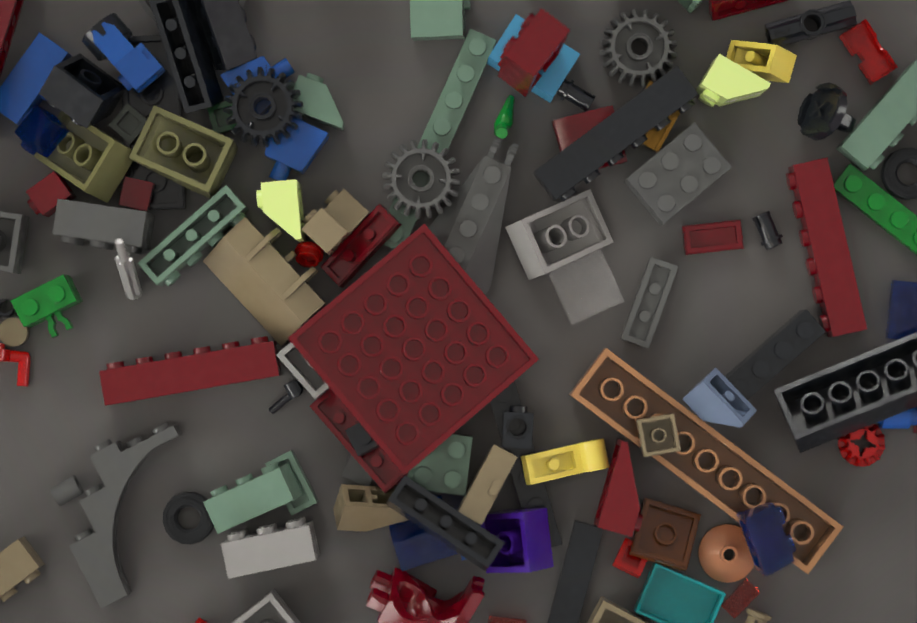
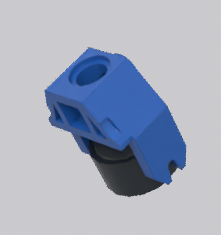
M112 13L94 25L86 33L82 43L98 61L108 58L121 73L117 78L128 91L134 88L138 93H141L166 70L142 43L135 48L130 44L128 40L132 36V31L116 13Z

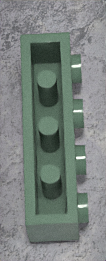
M225 185L137 264L157 286L162 287L165 284L168 287L181 277L180 270L187 264L189 267L195 265L203 257L201 252L209 245L212 248L215 247L225 236L223 234L224 231L231 225L232 227L236 226L244 217L247 218L245 213L249 210L248 207L230 187Z

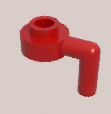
M0 343V362H18L17 386L29 387L31 355L26 351L5 349V344Z

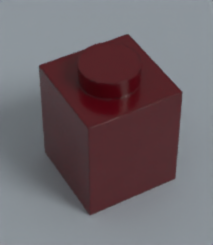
M55 171L25 191L30 197L27 203L37 215L41 213L46 217H50L56 212L58 199L72 201L77 197L63 177Z

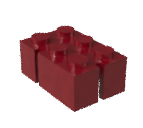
M542 8L536 15L533 13L528 15L521 25L522 29L518 33L519 37H511L503 48V53L500 56L501 60L498 63V66H500L498 77L525 97L542 77L538 72L540 70L546 72L559 55L570 32L569 28Z

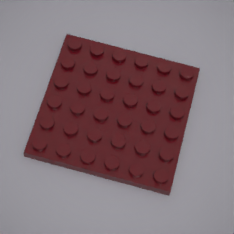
M425 223L288 337L292 345L403 475L407 474L539 360Z

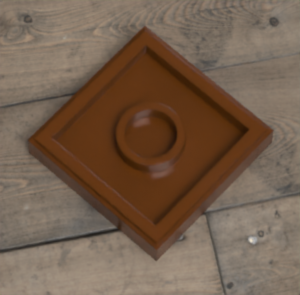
M644 498L640 514H643L639 532L635 531L629 555L685 572L688 569L701 514Z

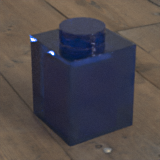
M38 105L32 109L15 130V133L22 140L21 146L32 155H35L37 152L47 158L69 132L55 114Z

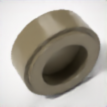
M8 318L0 325V340L7 346H21L29 338V327H23L19 318Z

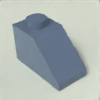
M716 367L682 399L702 421L740 428L757 411Z

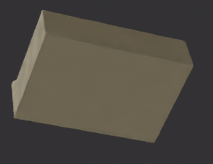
M494 444L487 452L457 511L476 524L482 525L517 456Z

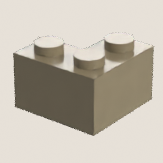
M344 188L340 193L335 190L325 200L324 203L327 204L325 209L321 207L318 212L313 209L302 220L305 224L302 230L330 256L370 214Z

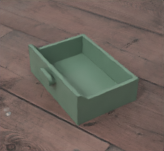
M410 0L412 40L466 39L465 10L471 9V0Z

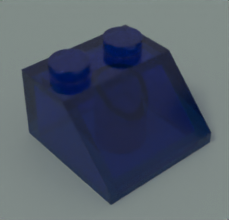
M441 495L436 496L443 501ZM410 520L389 525L402 571L458 554Z
M767 502L736 513L757 571L764 576H768L795 561L792 553L796 552L792 537L785 535L782 525L786 524V520L780 506L775 507L774 503Z

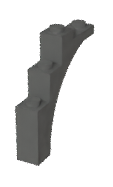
M168 422L154 428L152 430L153 436L143 440L142 436H139L127 442L126 446L128 449L126 450L121 441L112 443L108 439L94 446L96 452L89 455L105 487L102 488L101 484H98L84 491L87 497L79 500L95 532L92 533L91 529H88L74 536L77 542L69 545L101 609L132 592L123 572L119 556L118 521L120 509L127 488L145 459L157 447L182 435L177 424L169 426Z

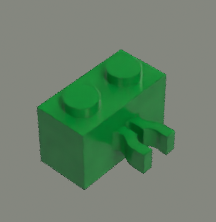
M65 274L11 300L23 327L32 328L47 320L48 331L52 338L59 336L54 316L56 315L58 321L64 323L66 330H71L74 327L71 321L63 315V311L83 302L71 276Z

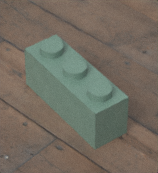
M277 462L262 468V475L253 478L250 473L235 480L237 486L229 490L227 485L211 491L212 497L203 501L217 534L302 496L303 494L289 463L279 467Z

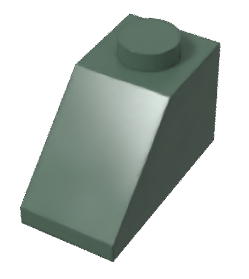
M307 73L306 77L299 75L293 91L300 90L301 95L294 99V101H302L304 107L295 109V111L301 113L306 118L343 131L345 125L327 85L323 84L324 79L311 73Z

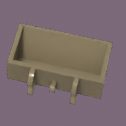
M244 217L218 242L203 262L278 344L283 346L288 341L289 336L327 305L308 284L318 273V270L315 267H311L301 276L289 263L297 254L292 250L283 257L273 246L283 232L275 228L267 236H264L248 218Z

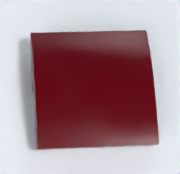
M613 105L552 121L560 152L614 113ZM625 150L622 151L624 157L614 165L627 162ZM606 163V164H604L602 167H600L599 169H601V168H606V167H610V166L608 165V163Z

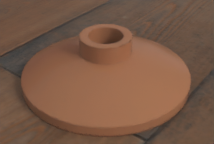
M722 524L710 529L701 539L698 548L699 562L706 574L719 582L725 583L736 582L746 577L753 569L757 557L756 545L750 534L743 528L732 524ZM727 549L734 551V556L730 560L724 558V552Z

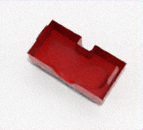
M864 19L839 36L850 55L854 56L857 54L862 62L858 64V67L870 85L898 68L888 51L883 49L878 42L877 35L867 19Z

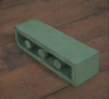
M917 59L906 68L856 125L853 131L836 148L862 172L869 169V167L874 170L885 158L882 155L883 151L888 146L893 148L903 138L904 134L901 131L907 124L913 126L917 122Z

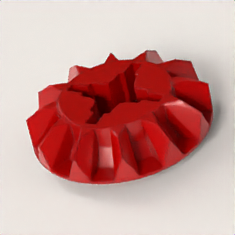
M872 424L839 437L838 448L840 454L848 463L861 467L870 466L880 460L883 451L886 449L885 436L879 429V426ZM865 431V439L870 444H873V447H864L863 452L860 454L859 446L850 441L861 439Z

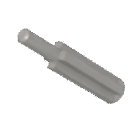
M118 238L115 240L118 253L115 261L126 297L135 300L141 297L143 291L133 257L126 251L123 239Z

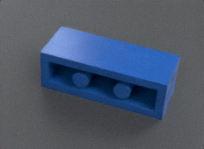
M39 32L0 86V113L21 127H24L26 123L28 125L32 123L39 112L37 110L38 106L43 100L46 101L39 92L55 65L73 56Z

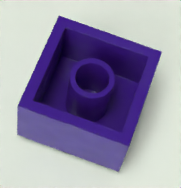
M547 508L508 509L487 514L481 527L505 543L486 570V573H526L554 567Z

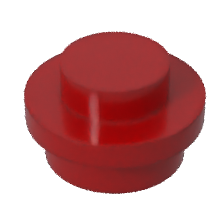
M312 241L297 244L294 251L297 254L296 261L298 264L307 268L316 267L324 256L323 249Z

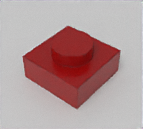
M625 537L612 566L639 578L647 560L629 555L632 540Z

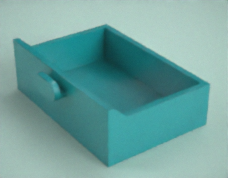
M653 562L633 610L635 613L658 623H714L726 593L667 566Z

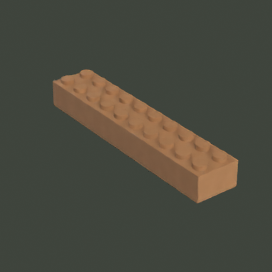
M603 348L569 394L640 449L636 420L673 413L681 451L651 457L807 574L810 573L843 529L841 524L607 348Z

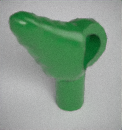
M513 95L507 97L494 123V134L500 139L507 137L508 130L513 125L515 102Z

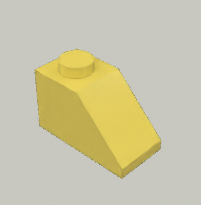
M731 40L726 58L766 81L782 83L790 82L797 57L794 53L776 44Z

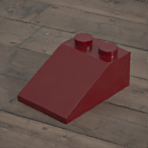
M617 438L594 518V524L598 528L632 537L634 531L639 532L643 514L639 512L640 505L628 442Z

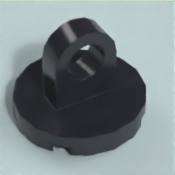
M828 82L820 84L816 87L818 90L814 94L809 93L806 96L798 114V125L801 126L800 131L803 135L817 141L825 139L835 130L847 133L853 131L856 119L846 113L847 95L842 88Z

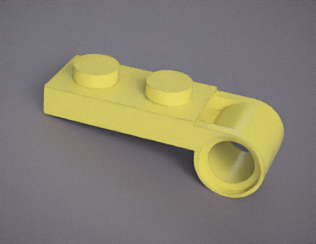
M604 438L520 456L526 485L610 467Z

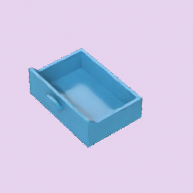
M515 14L489 55L488 65L498 71L500 70L498 63L501 60L502 50L512 36L515 38L519 37L518 33L522 29L521 25L525 19ZM564 44L561 52L546 72L543 70L538 72L542 77L532 88L531 92L551 103L578 60L580 53Z

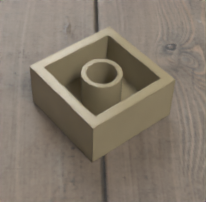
M673 413L636 420L643 457L681 451Z

